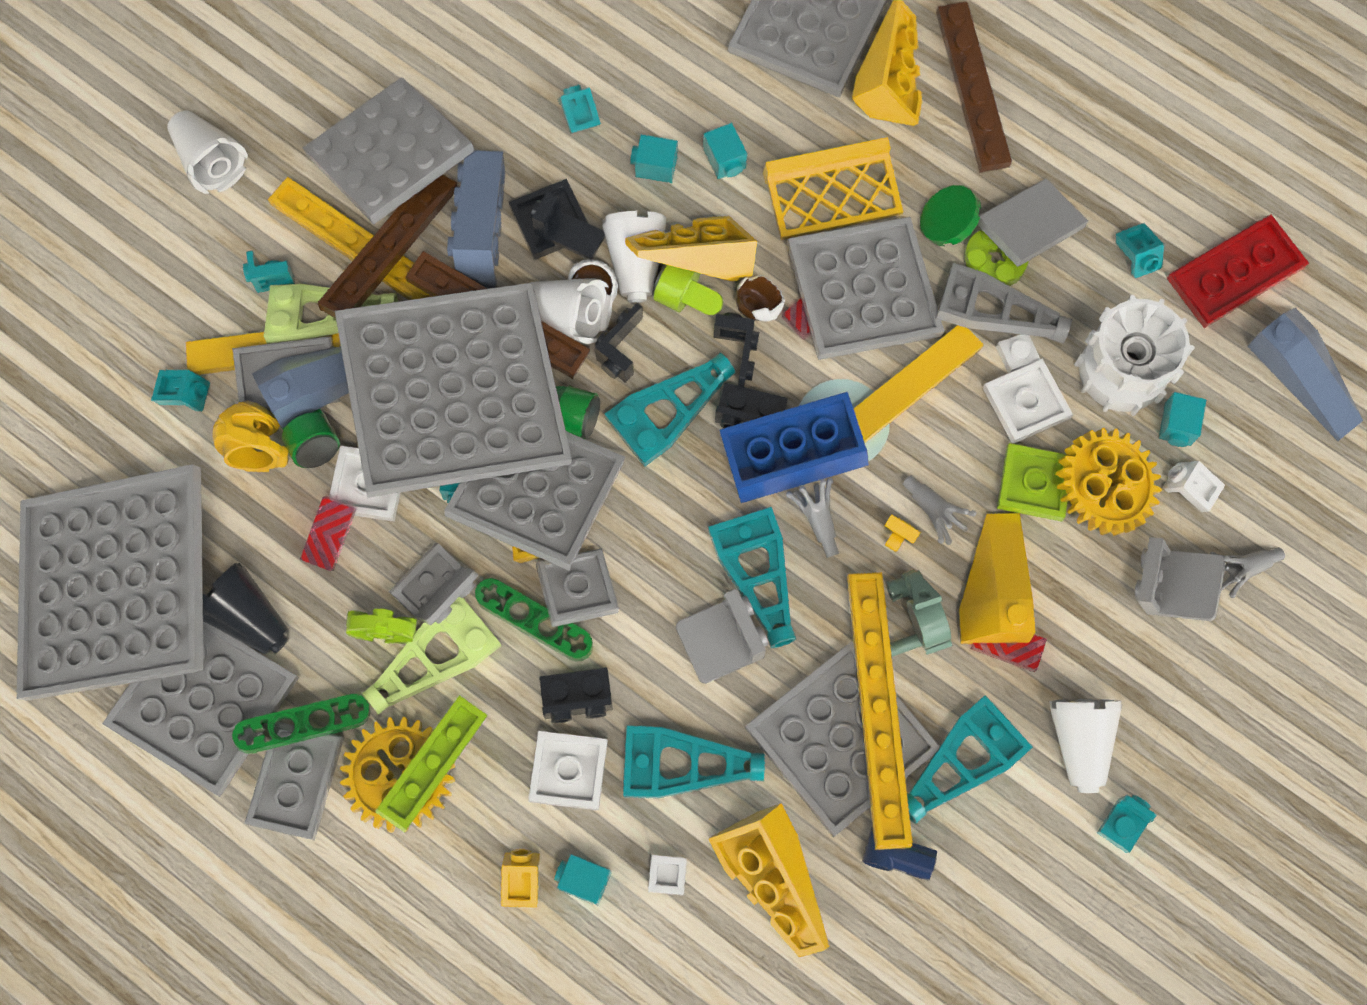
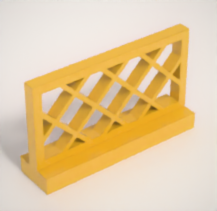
M888 137L765 162L763 176L765 184L768 185L780 240L902 215L904 211L889 155L891 148ZM883 163L886 175L881 183L865 174L870 165ZM864 167L862 171L857 168ZM848 170L858 176L851 189L835 180L839 172ZM834 173L833 176H832V178L829 177L828 175H826V174ZM817 176L828 183L820 196L805 187L809 178ZM804 179L801 184L797 182V180ZM861 179L877 188L870 201L853 192ZM886 181L888 182L889 188L884 186ZM788 183L797 189L790 202L778 195L777 184ZM831 185L846 194L839 207L823 198ZM882 191L892 198L894 208L882 210L874 205L873 201L878 193ZM800 192L816 200L808 214L793 205ZM850 197L865 206L861 215L851 216L842 210ZM819 203L835 212L829 222L822 223L812 217ZM780 204L786 207L783 213ZM868 209L873 211L872 213L866 214ZM789 210L805 219L799 228L786 230L784 217ZM838 215L843 217V219L835 220ZM808 221L813 224V225L805 226Z

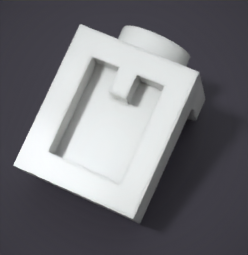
M1200 461L1180 462L1173 466L1168 473V479L1163 485V489L1167 493H1181L1200 512H1210L1225 485Z

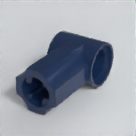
M871 827L862 863L892 872V870H896L929 881L934 871L937 850L912 843L913 846L911 848L875 850L873 827Z

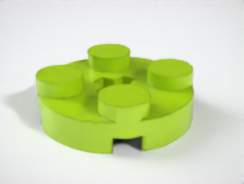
M983 230L976 232L970 238L964 252V262L966 261L968 268L984 272L1006 285L1010 284V286L1021 279L1029 262L1027 261L1017 267ZM999 252L1002 254L1004 261L998 260L997 263H993L991 261L992 256L989 253Z
M373 609L372 615L362 611H348L346 634L365 641L373 642V639L377 638L385 639L384 643L405 644L413 642L417 620L411 617L393 618L394 612L387 609Z

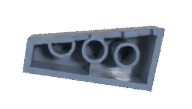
M474 151L464 158V163H458L457 176L458 182H461L460 187H455L454 204L457 206V212L451 213V230L454 231V237H448L447 252L448 256H453L455 270L485 288L491 289L497 288L495 266L499 264L498 237H501V210H503L505 186L504 155L502 151Z

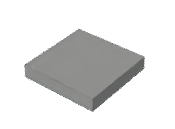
M602 548L578 553L570 570H566L546 560L536 562V569L552 627L618 613L619 607Z

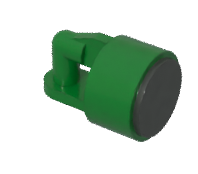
M571 385L568 387L556 386L565 431L583 439L589 438L595 428L600 411V398L598 394Z
M321 409L298 416L289 422L286 427L282 428V442L287 448L294 464L298 467L315 468L324 465L334 457L339 449V438Z

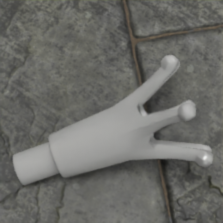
M912 475L908 476L903 482V486L913 494V499L931 519L938 535V543H944V537L947 545L952 543L946 527L948 529L952 528L953 524L951 522L964 532L967 531L968 527L958 521L953 512L974 517L976 516L975 510L969 511L947 502L926 484L918 482Z
M828 478L827 481L822 479L820 485L815 483L813 486L816 503L813 502L804 486L799 488L800 492L795 490L793 493L791 491L786 493L787 498H791L808 518L818 542L822 543L827 558L839 554L834 539L836 533L830 511L831 484L834 482L832 478Z
M1278 547L1269 551L1260 550L1243 555H1221L1227 562L1225 571L1230 573V577L1222 583L1221 591L1228 585L1237 582L1229 593L1231 598H1235L1239 588L1251 577L1271 568L1273 563L1284 560L1285 553L1283 549ZM1213 551L1210 552V554H1213V555H1220V554H1216V553L1213 552Z

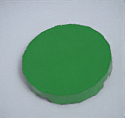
M951 185L943 188L934 194L924 206L920 217V228L925 237L938 246L960 243L978 225L980 219L978 213L979 208L981 209V202L971 189L963 185Z

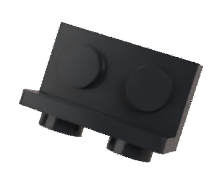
M725 382L720 402L716 409L715 422L720 423L721 427L727 428L784 411L788 398Z
M607 667L539 677L543 716L545 719H551V723L569 722L572 720V716L585 714L588 719L606 716V711L613 710Z

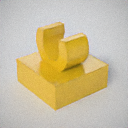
M891 514L884 526L893 532L885 546L897 552L905 539L914 544L922 531L898 516Z

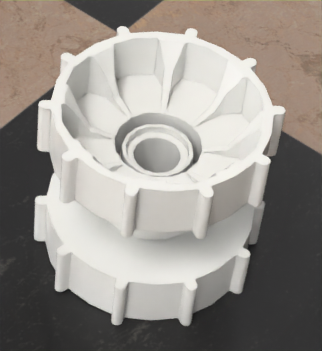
M1131 295L1127 301L1118 304L1112 309L1106 307L1099 318L1102 323L1097 331L1091 330L1085 342L1088 345L1074 365L1079 367L1080 378L1083 384L1081 392H1087L1096 402L1104 406V412L1111 409L1119 412H1131V415L1135 416L1140 409L1147 407L1151 403L1159 404L1167 394L1164 390L1170 381L1175 384L1183 375L1184 371L1181 368L1195 347L1189 343V335L1185 327L1187 319H1181L1173 310L1165 306L1164 299H1160L1157 302L1149 299H1136L1134 295ZM1127 352L1136 354L1139 360L1131 359Z

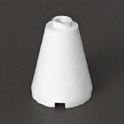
M180 111L170 119L168 123L169 134L186 175L195 189L202 193L210 194L207 190L217 189L218 192H222L236 184L245 172L246 168L243 166L245 158L248 160L244 147L237 140L191 111Z
M637 211L617 212L605 216V219L602 220V227L617 277L620 294L623 297H627L628 302L647 301V296L652 295L659 263L637 257L625 244V238L653 230L665 232L666 216L661 213L647 211V218L645 216H637Z
M595 278L530 282L533 284L540 319L549 326L584 344L595 343L597 338L594 337L599 331L604 332L607 329L612 315L613 301L612 296L606 294L604 287H608L605 282Z
M1067 699L1050 701V710L1071 786H1077V792L1098 793L1099 786H1106L1122 708L1121 700L1077 699L1067 702Z

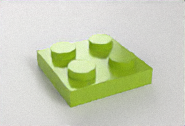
M1009 443L1006 448L997 509L1062 522L1066 516L1068 502H1061L1060 499L1067 493L1066 490L1057 489V485L1063 483L1064 478L1057 476L1056 472L1065 468L1058 461L1067 454Z

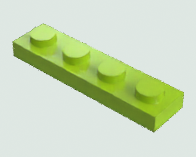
M459 695L375 812L405 833L488 715Z

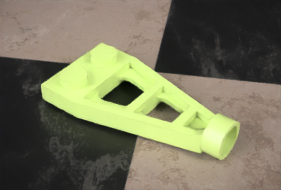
M307 284L270 285L264 330L266 343L272 344L313 339L337 334L336 319L328 314L325 319L312 323L302 322L304 304L308 302L317 303L329 288ZM396 293L371 294L361 307L398 302V297Z
M458 597L450 605L452 611L441 623L437 624L434 622L432 625L423 623L414 634L413 642H408L381 677L362 692L378 715L389 706L474 668L501 647L497 638L464 598ZM445 632L457 645L459 653L455 658L445 663L434 664L425 654L426 647L437 633ZM412 658H418L427 668V674L416 682L406 685L399 679V671ZM382 689L388 692V697L385 699L379 693Z

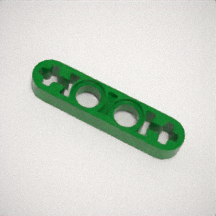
M493 578L485 579L477 585L475 597L479 606L485 611L570 660L576 662L583 661L591 655L593 641L586 630L574 623L558 626V631L555 635L545 637L540 634L539 626L543 621L550 620L546 607ZM493 588H497V595L505 601L507 595L512 596L505 603L503 612L499 611L502 608L501 603L495 599L485 602L486 597L483 594L485 590L491 591ZM517 603H524L529 607V614L523 620H515L510 615L511 608ZM565 628L570 629L567 632V637L577 641L580 637L584 638L583 643L586 647L584 651L578 649L576 653L571 652L572 645L564 639L561 645L556 644L563 637Z
M344 695L245 719L234 727L232 739L235 746L241 752L246 754L257 753L358 728L368 721L370 707L367 700L361 695ZM356 703L358 708H364V710L359 712V718L352 719L350 714L341 715L340 720L342 723L336 724L335 714L331 707L338 706L339 713L348 711L349 704ZM317 710H322L329 714L330 720L323 728H314L309 723L311 714ZM289 719L294 723L295 728L291 735L280 737L274 732V727L279 720ZM268 723L271 741L266 742L265 735L254 737V744L247 745L245 740H239L240 737L245 735V729L251 728L253 733L263 732L262 724Z

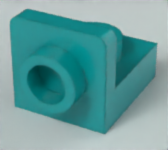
M576 85L563 90L564 95L558 98V102L562 106L570 134L601 125L590 88L582 90L581 85Z
M1145 223L1116 233L1115 243L1132 261L1131 274L1134 278H1139L1163 267L1164 244Z
M253 250L246 251L247 263H243L244 276L247 283L252 282L257 293L270 291V285L295 284L294 274L287 261L272 260L264 265H260Z
M159 370L151 401L158 405H185L194 411H203L210 382L190 370Z
M1125 795L1117 800L1097 834L1127 854L1131 852L1148 823L1153 822L1157 815L1149 810L1151 806L1144 799L1136 795L1131 797Z

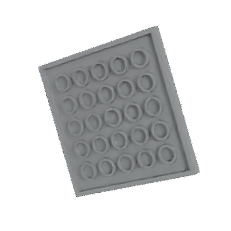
M532 283L335 311L367 498L571 464L572 457Z
M191 464L20 501L17 699L28 701L203 671L200 467Z

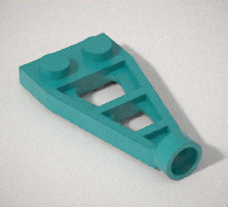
M719 353L703 365L629 395L604 414L605 419L642 465L646 467L672 447L723 385L724 381L735 374V369L727 357ZM712 370H714V372H715L716 375L718 376L717 378L714 377V376H712V374H711V371H712ZM689 382H695L702 390V393L693 403L685 406L674 392ZM659 400L670 401L677 410L675 418L664 429H658L645 414V408Z
M772 507L709 526L708 532L718 561L742 597L746 595L749 599L755 617L766 632L770 647L779 648L794 642L796 636L790 619L783 537ZM758 548H765L769 554L770 568L768 572L756 577L749 576L739 563V555ZM773 582L776 586L779 602L777 605L764 608L760 605L753 589L754 587ZM776 624L784 625L783 627H779L773 630V627Z
M986 695L956 721L937 753L933 756L911 791L907 793L910 821L914 824L918 823L927 812L1006 772L1033 748ZM968 736H973L990 754L989 761L974 770L966 769L956 757L958 748ZM944 763H948L961 779L959 783L943 792L932 782V777ZM915 797L922 798V800L924 801V807Z
M627 726L623 797L660 799L745 780L764 781L765 753H749L663 727ZM672 747L688 753L691 758V769L688 774L673 779L663 778L660 774L662 750ZM709 753L723 756L726 760L725 772L721 775L701 776L698 772L700 754ZM747 760L751 761L750 772H746L744 769V763Z

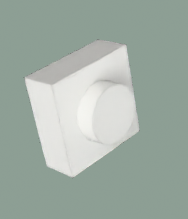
M1020 334L998 342L996 346L1008 373L1041 360L1029 335Z
M652 855L648 892L684 896L687 858Z

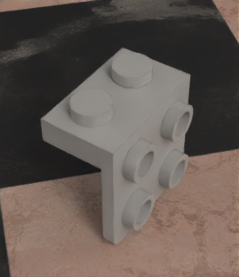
M1150 537L1148 549L1144 548L1141 555L1143 575L1142 580H1138L1136 583L1135 598L1148 615L1212 621L1217 616L1226 562L1221 555L1171 551L1163 538Z
M435 543L398 581L389 593L418 620L428 625H432L434 622L439 624L451 613L452 608L450 605L458 597L464 598L473 590L476 585L474 580L478 574L473 569L462 567L441 545Z
M737 588L725 593L723 602L682 619L676 624V631L701 683L707 684L757 662L765 656V646L768 645L766 635L761 626L755 628L750 617L754 614L751 603L746 595L740 596Z

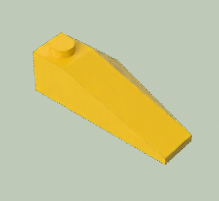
M902 0L892 1L858 71L852 99L856 106L861 108L870 118L914 126L919 123L922 105V92L916 90L915 78L920 76V66L916 65L913 52L918 49L917 22L915 14Z
M730 216L695 219L692 226L683 228L680 224L672 225L670 232L667 233L653 230L626 237L625 244L639 258L727 281H737L742 277H752L757 240Z
M1020 513L986 514L958 611L960 644L1029 643L1036 632L1033 596Z
M782 803L755 812L709 838L724 871L732 880L737 877L750 892L747 895L749 900L754 905L759 903L771 917L773 928L798 957L817 953L829 947L798 834Z

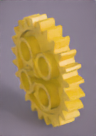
M1101 428L1096 432L1091 430L1073 440V444L1064 449L1067 455L1058 461L1065 468L1056 472L1057 476L1064 478V482L1057 485V489L1066 490L1067 493L1060 500L1061 502L1070 501L1072 504L1067 513L1070 514L1077 511L1079 513L1077 523L1080 524L1088 520V530L1092 531L1099 527L1100 535L1112 532L1113 536H1116L1123 532L1128 533L1135 530V527L1144 525L1146 523L1145 519L1154 515L1151 507L1160 503L1153 495L1162 491V488L1154 485V481L1160 479L1161 475L1154 474L1151 471L1157 465V462H1147L1146 460L1150 450L1141 453L1139 451L1141 441L1129 443L1130 434L1126 433L1119 437L1118 429H1113L1108 433L1105 428ZM1097 455L1101 458L1103 465L1098 462ZM1125 470H1127L1130 473L1131 479L1128 478ZM1086 484L1092 488L1093 494L1089 493ZM1116 498L1121 503V508L1116 504Z
M389 717L387 728H383L377 721L374 722L375 732L373 734H370L365 729L361 730L365 740L362 743L357 740L351 741L357 750L355 753L345 752L344 756L351 761V764L340 767L341 771L349 774V778L340 781V785L351 788L343 797L347 801L356 800L350 810L356 813L364 809L360 820L366 823L374 816L373 827L379 829L385 821L387 831L393 832L396 826L375 811L397 780L393 779L394 773L380 758L378 752L384 750L392 763L400 770H403V773L434 731L430 726L421 732L422 722L420 720H416L413 726L409 727V721L406 717L401 719L399 726H396L395 721ZM403 741L408 742L410 745L408 754L402 758L394 757L393 749L395 745ZM372 764H380L382 770L380 776L373 781L367 780L365 777L366 769ZM455 764L449 770L455 768ZM446 774L413 820L416 826L422 827L421 816L424 814L431 820L434 819V814L431 810L433 806L440 809L445 808L439 798L441 795H452L445 788V783L455 782L453 776Z

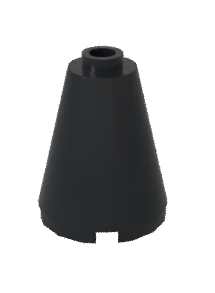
M235 563L212 584L214 587L208 594H203V622L264 655L270 651L277 654L289 641V638L286 636L289 628L247 569L240 563Z

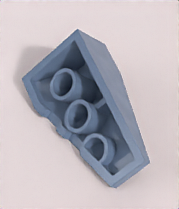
M1296 307L1279 316L1264 328L1247 346L1337 441L1363 421L1318 330Z
M341 346L281 358L252 373L258 388L282 428L286 427L296 417L312 413L349 393Z

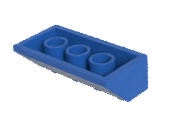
M848 391L719 430L741 503L869 465L867 448Z

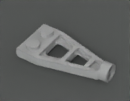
M953 263L937 314V319L965 328L1047 337L1062 344L1068 336L1072 319L1060 316L1059 312L990 275ZM986 292L998 298L1003 303L1002 312L996 315L978 312L975 309L978 293ZM1017 305L1034 314L1033 322L1012 320L1009 317L1011 306Z

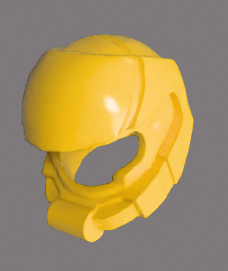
M243 401L232 405L219 414L213 426L212 437L216 450L224 456V462L228 466L248 472H269V469L285 467L288 464L289 452L287 448L270 440L269 436L276 433L280 425L272 412L255 402ZM254 448H257V449H260V450H263V451L258 452V451H255Z

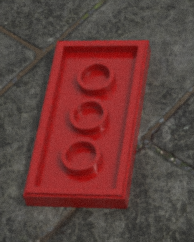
M1272 214L1173 271L1168 275L1167 280L1203 328H1206L1303 270L1309 262Z

